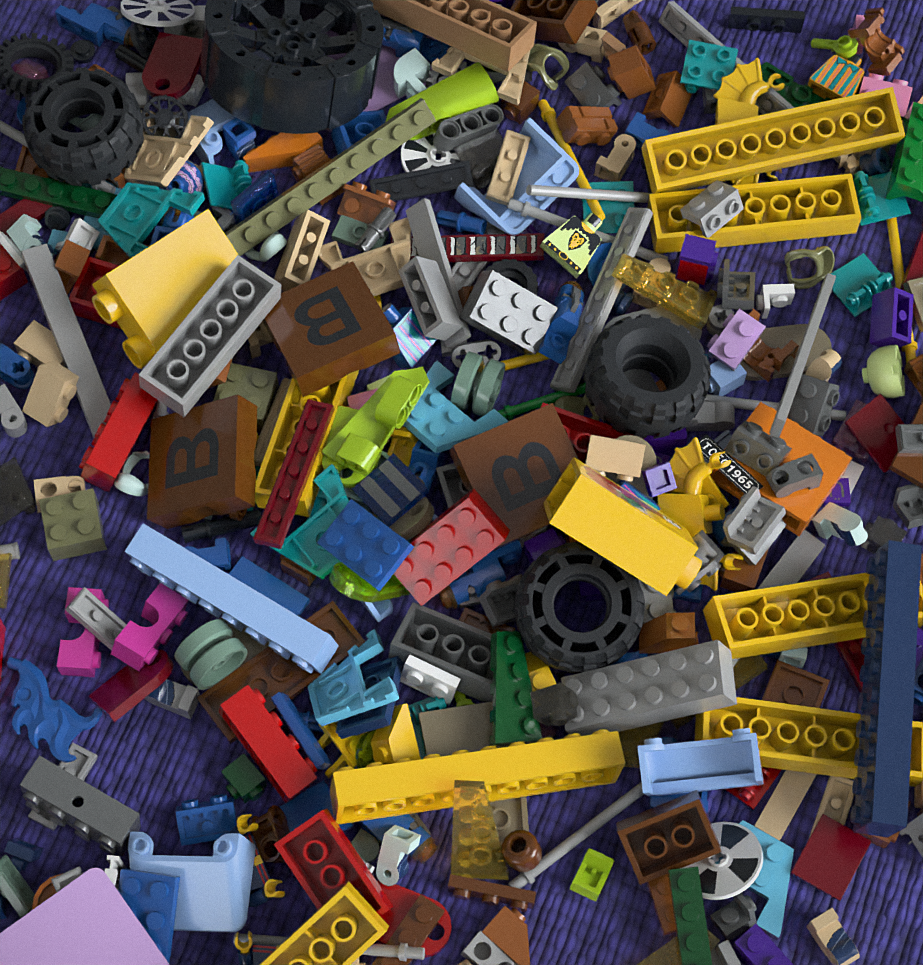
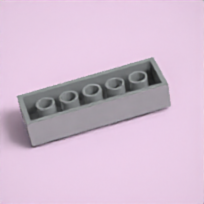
M237 255L140 372V388L182 417H185L281 298V284Z
M719 640L561 678L565 731L569 734L578 733L581 736L592 735L593 732L606 729L609 732H619L737 705L731 650Z

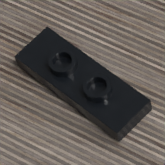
M731 7L728 28L750 31H773L775 33H801L805 12Z

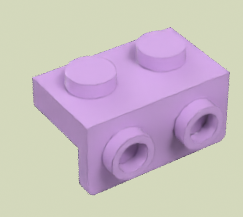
M741 309L735 315L733 313L729 314L722 325L725 327L720 336L715 334L707 345L710 349L708 357L711 359L716 358L733 371L736 370L766 327Z

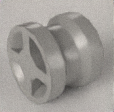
M722 305L712 307L706 324L710 334L720 336L725 329L722 326L730 313L734 314L732 309H722Z

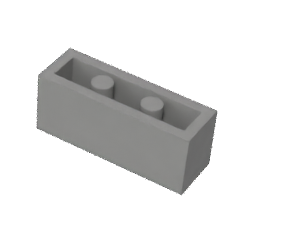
M415 256L398 270L424 336L445 341L463 327L437 261Z

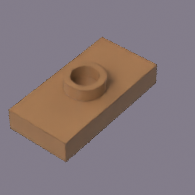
M606 32L601 38L605 51L604 56L608 60V56L626 49V46L609 32Z

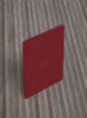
M879 394L844 423L883 473L889 470V466L898 450L895 427L898 424H904V422L882 394Z
M822 814L791 874L840 901L872 841Z

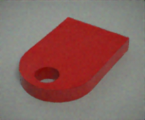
M378 880V884L393 904L391 909L380 916L389 927L376 942L386 945L420 894L397 884L387 886ZM424 896L445 911L437 923L438 926L443 928L444 936L440 940H432L428 937L422 945L425 948L424 958L436 955L447 945L451 936V919L441 903Z

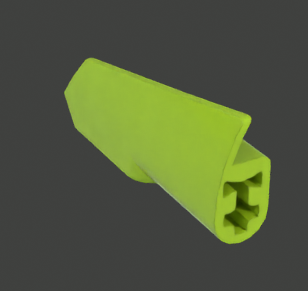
M477 62L389 109L385 122L420 98L424 99L436 122L410 139L412 141L419 140L436 133L442 121L485 105L496 103L499 101V97L488 73L481 63Z
M418 367L394 371L323 449L324 455L359 474L367 475L395 428L400 429L405 424L430 381L424 368Z

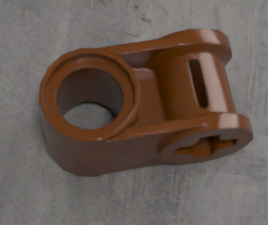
M272 805L268 808V812L261 816L251 817L249 825L258 823V829L251 831L254 836L260 857L265 862L286 863L281 854L277 853L274 844L289 834L290 830L282 809L277 805Z

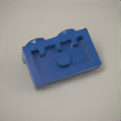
M217 794L209 797V801L198 802V799L182 801L181 806L176 807L181 846L217 840L222 835L228 834L237 825L234 798L227 797V794Z

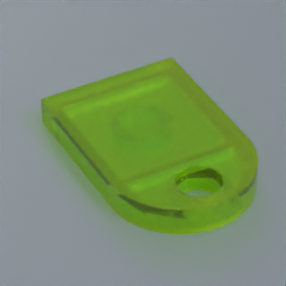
M342 562L334 565L329 576L331 584L338 591L350 598L363 602H377L410 594L394 574L379 592Z

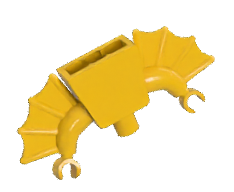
M755 58L749 64H737L733 73L721 78V87L713 95L715 99H718L715 111V125L758 116V106L755 105L757 98L761 94L768 92L770 88L775 91L782 90L785 86L784 83L777 86L773 85V81L781 78V75L775 73L770 76L769 81H763L759 58ZM781 169L774 170V171H778L779 173H782V170H781ZM773 171L765 172L769 181H778L776 176L771 175ZM760 174L732 179L731 182L733 186L758 183Z
M694 437L687 446L683 448L676 447L674 449V456L669 461L677 485L676 489L669 492L676 493H663L657 496L658 505L661 508L659 511L683 525L691 537L701 530L706 535L712 533V521L724 520L725 510L723 504L709 505L708 495L701 494L703 480L712 473L713 469H721L729 466L731 460L720 463L719 457L725 451L713 453L710 456L709 462H705L698 438ZM727 554L722 557L719 564L723 563L727 570L739 571L741 568L734 567L733 560L734 558L744 560V558L740 554ZM718 570L710 577L706 574L701 577L700 580L702 582L700 584L707 585L713 591H717Z

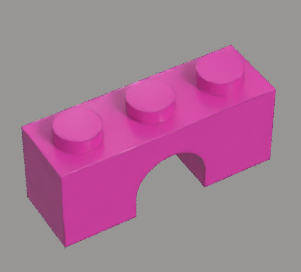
M160 583L145 601L141 615L150 621L153 626L142 627L130 620L115 639L111 655L137 671H140L146 663L150 665L158 654L157 648L160 644L165 646L170 640L174 626L180 627L186 619L188 612L185 609L188 599Z
M68 587L65 609L82 588ZM86 588L109 608V600L105 599L102 589ZM65 610L69 623H80ZM85 628L83 634L75 640L60 641L57 668L61 675L95 677L96 668L101 666L102 655L101 652H98L99 642L101 641L88 629Z

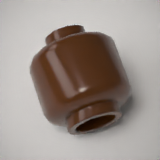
M515 830L509 833L502 843V855L508 866L513 870L529 872L540 863L542 849L531 832Z

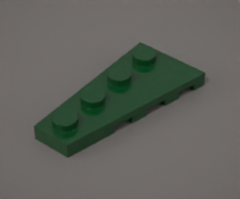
M768 62L761 65L762 79L765 82L769 81L772 74L777 73L781 75V78L773 81V85L785 84L782 90L776 92L794 108L832 100L829 97L824 99L813 93L814 89L806 84L800 85L794 82V77Z
M519 631L496 632L491 635L490 669L493 671V683L490 684V695L493 696V710L490 711V723L493 724L492 735L489 736V746L510 745L514 742L536 743L539 739H542L522 637Z

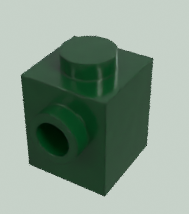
M244 753L221 771L224 780L228 783L225 788L235 800L240 798L246 804L250 800L252 802L256 801L264 794V788L267 787L266 780Z

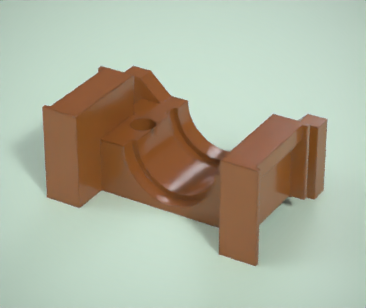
M883 7L870 8L865 11V19L858 28L847 31L851 38H859L872 62L867 69L869 73L888 76L891 75L890 73L899 62L903 61L901 55L905 50L896 43L895 39L888 38L882 33L880 24H883L885 21L883 18L885 12Z
M752 308L748 315L759 321L761 314ZM759 337L742 361L769 382L773 377L774 371L780 372L782 363L790 355L795 359L799 345L791 340L782 349L779 347L774 349L767 346Z

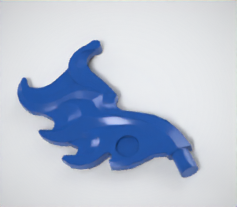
M10 657L7 667L18 671L20 675V680L11 698L12 707L17 708L20 706L12 719L13 729L17 735H20V727L25 725L28 728L29 740L34 748L38 749V741L43 739L47 741L52 755L58 761L67 763L76 760L75 755L69 754V745L80 732L89 730L98 723L102 716L101 709L96 708L91 716L83 717L61 699L52 700L47 680L42 671L26 659L21 661Z

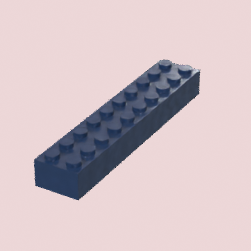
M888 540L876 553L868 558L866 564L869 584L865 588L864 598L868 601V606L863 616L866 638L863 639L861 645L864 665H862L859 674V680L863 682L862 692L858 698V709L861 710V719L856 727L859 748L854 756V764L858 768L857 777L854 778L852 792L856 795V800L851 810V823H854L855 833L888 838L907 827L921 545Z

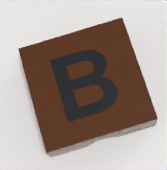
M353 261L281 293L279 301L262 320L277 350L284 356L288 370L303 397L338 382L352 372L366 369L400 353L393 328Z
M237 394L192 407L185 417L175 412L151 419L148 520L166 529L197 522L211 515H224L255 507L256 469L254 450L257 441V405Z
M553 403L457 443L449 450L464 486L469 492L475 489L510 529L506 540L497 546L494 551L550 525L543 503L572 458L578 459Z

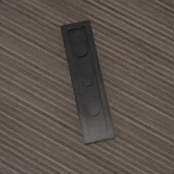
M469 160L369 180L371 193L375 194L376 190L391 195L390 200L394 202L457 190L462 182L468 187H474Z

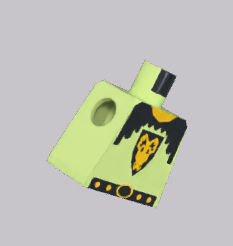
M590 213L583 222L578 217L573 216L550 234L541 243L540 247L577 279L602 240L595 231L603 222L594 213Z

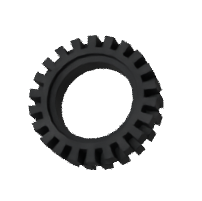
M22 33L20 40L16 35L11 36V42L6 39L3 41V46L0 45V89H6L8 96L15 93V99L18 101L23 96L25 97V103H28L31 94L38 92L39 85L43 81L56 77V73L61 71H73L74 60L71 57L70 50H65L66 46L63 43L57 46L58 40L52 38L49 42L48 36L44 34L41 39H37V33H32L31 38H27V34ZM34 57L52 63L57 71L53 76L45 79H29L15 73L11 65L18 59Z

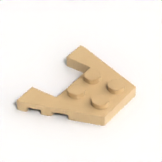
M452 46L447 50L446 55L440 60L438 58L435 59L431 65L433 71L449 77L455 74L464 59L475 63L480 62L482 66L506 75L505 80L497 91L498 97L518 105L520 103L530 50L509 72Z
M191 115L180 139L147 135L143 130L144 140L142 147L136 153L137 157L134 159V162L129 168L125 169L124 178L130 183L167 187L214 122L208 117ZM153 118L145 120L147 127L155 125Z
M408 218L392 222L389 225L394 243L343 259L337 241L321 246L318 258L330 271L353 261L373 296L404 287L398 270L410 261L412 231Z

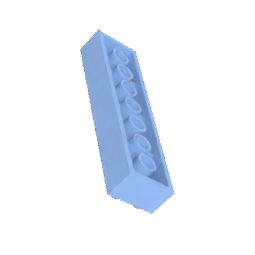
M144 523L125 550L131 557L129 562L136 566L138 570L149 577L152 575L160 583L172 590L176 587V591L194 604L199 600L198 604L204 607L207 612L217 618L222 614L221 618L227 621L229 625L240 632L245 628V632L258 643L265 646L269 642L268 646L275 653L287 660L292 656V661L310 674L313 670L322 674L339 646L328 633Z

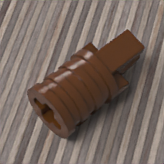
M635 10L630 11L623 17L627 35L632 45H636L641 54L646 55L655 49L656 41L641 15Z

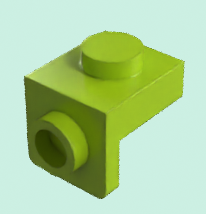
M588 848L573 879L570 890L596 902L608 878L614 860L603 853Z

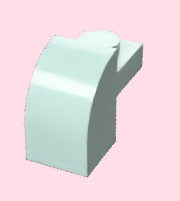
M416 48L400 57L394 66V91L398 98L405 94L407 98H410L427 89L422 83L429 78L430 63Z

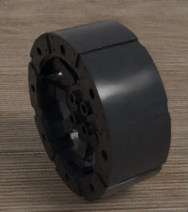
M207 0L200 63L202 81L217 104L231 115L248 124L252 123L266 130L292 134L317 133L325 129L331 130L359 116L368 106L369 99L373 97L384 35L383 22L378 10H374L371 0ZM252 22L256 26L257 31L239 26V24ZM331 30L340 36L328 37L326 33ZM244 46L255 49L256 51L251 52ZM346 53L345 56L337 60L327 56Z

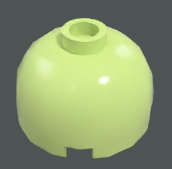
M888 345L876 349L867 359V368H862L864 384L869 383L872 391L877 395L882 394L884 398L905 396L904 375L902 376L901 367L903 365L898 345Z

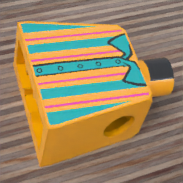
M855 54L845 60L838 55H833L809 78L808 86L814 89L813 93L824 99L829 97L833 100L856 95L864 75V70L859 67L862 63L861 58Z

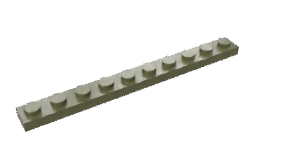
M420 98L225 232L224 234L238 255L241 256L343 186L344 183L349 182L436 122L426 102Z

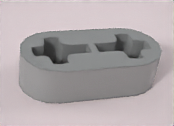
M488 339L462 343L452 349L451 360L460 368L462 362L460 359H456V356L460 355V350L464 349L466 353L470 351L478 354V352L485 351L486 346L490 345L492 349H495V352L491 354L490 359L486 355H482L484 365H486L491 359L499 360L501 349L495 341Z

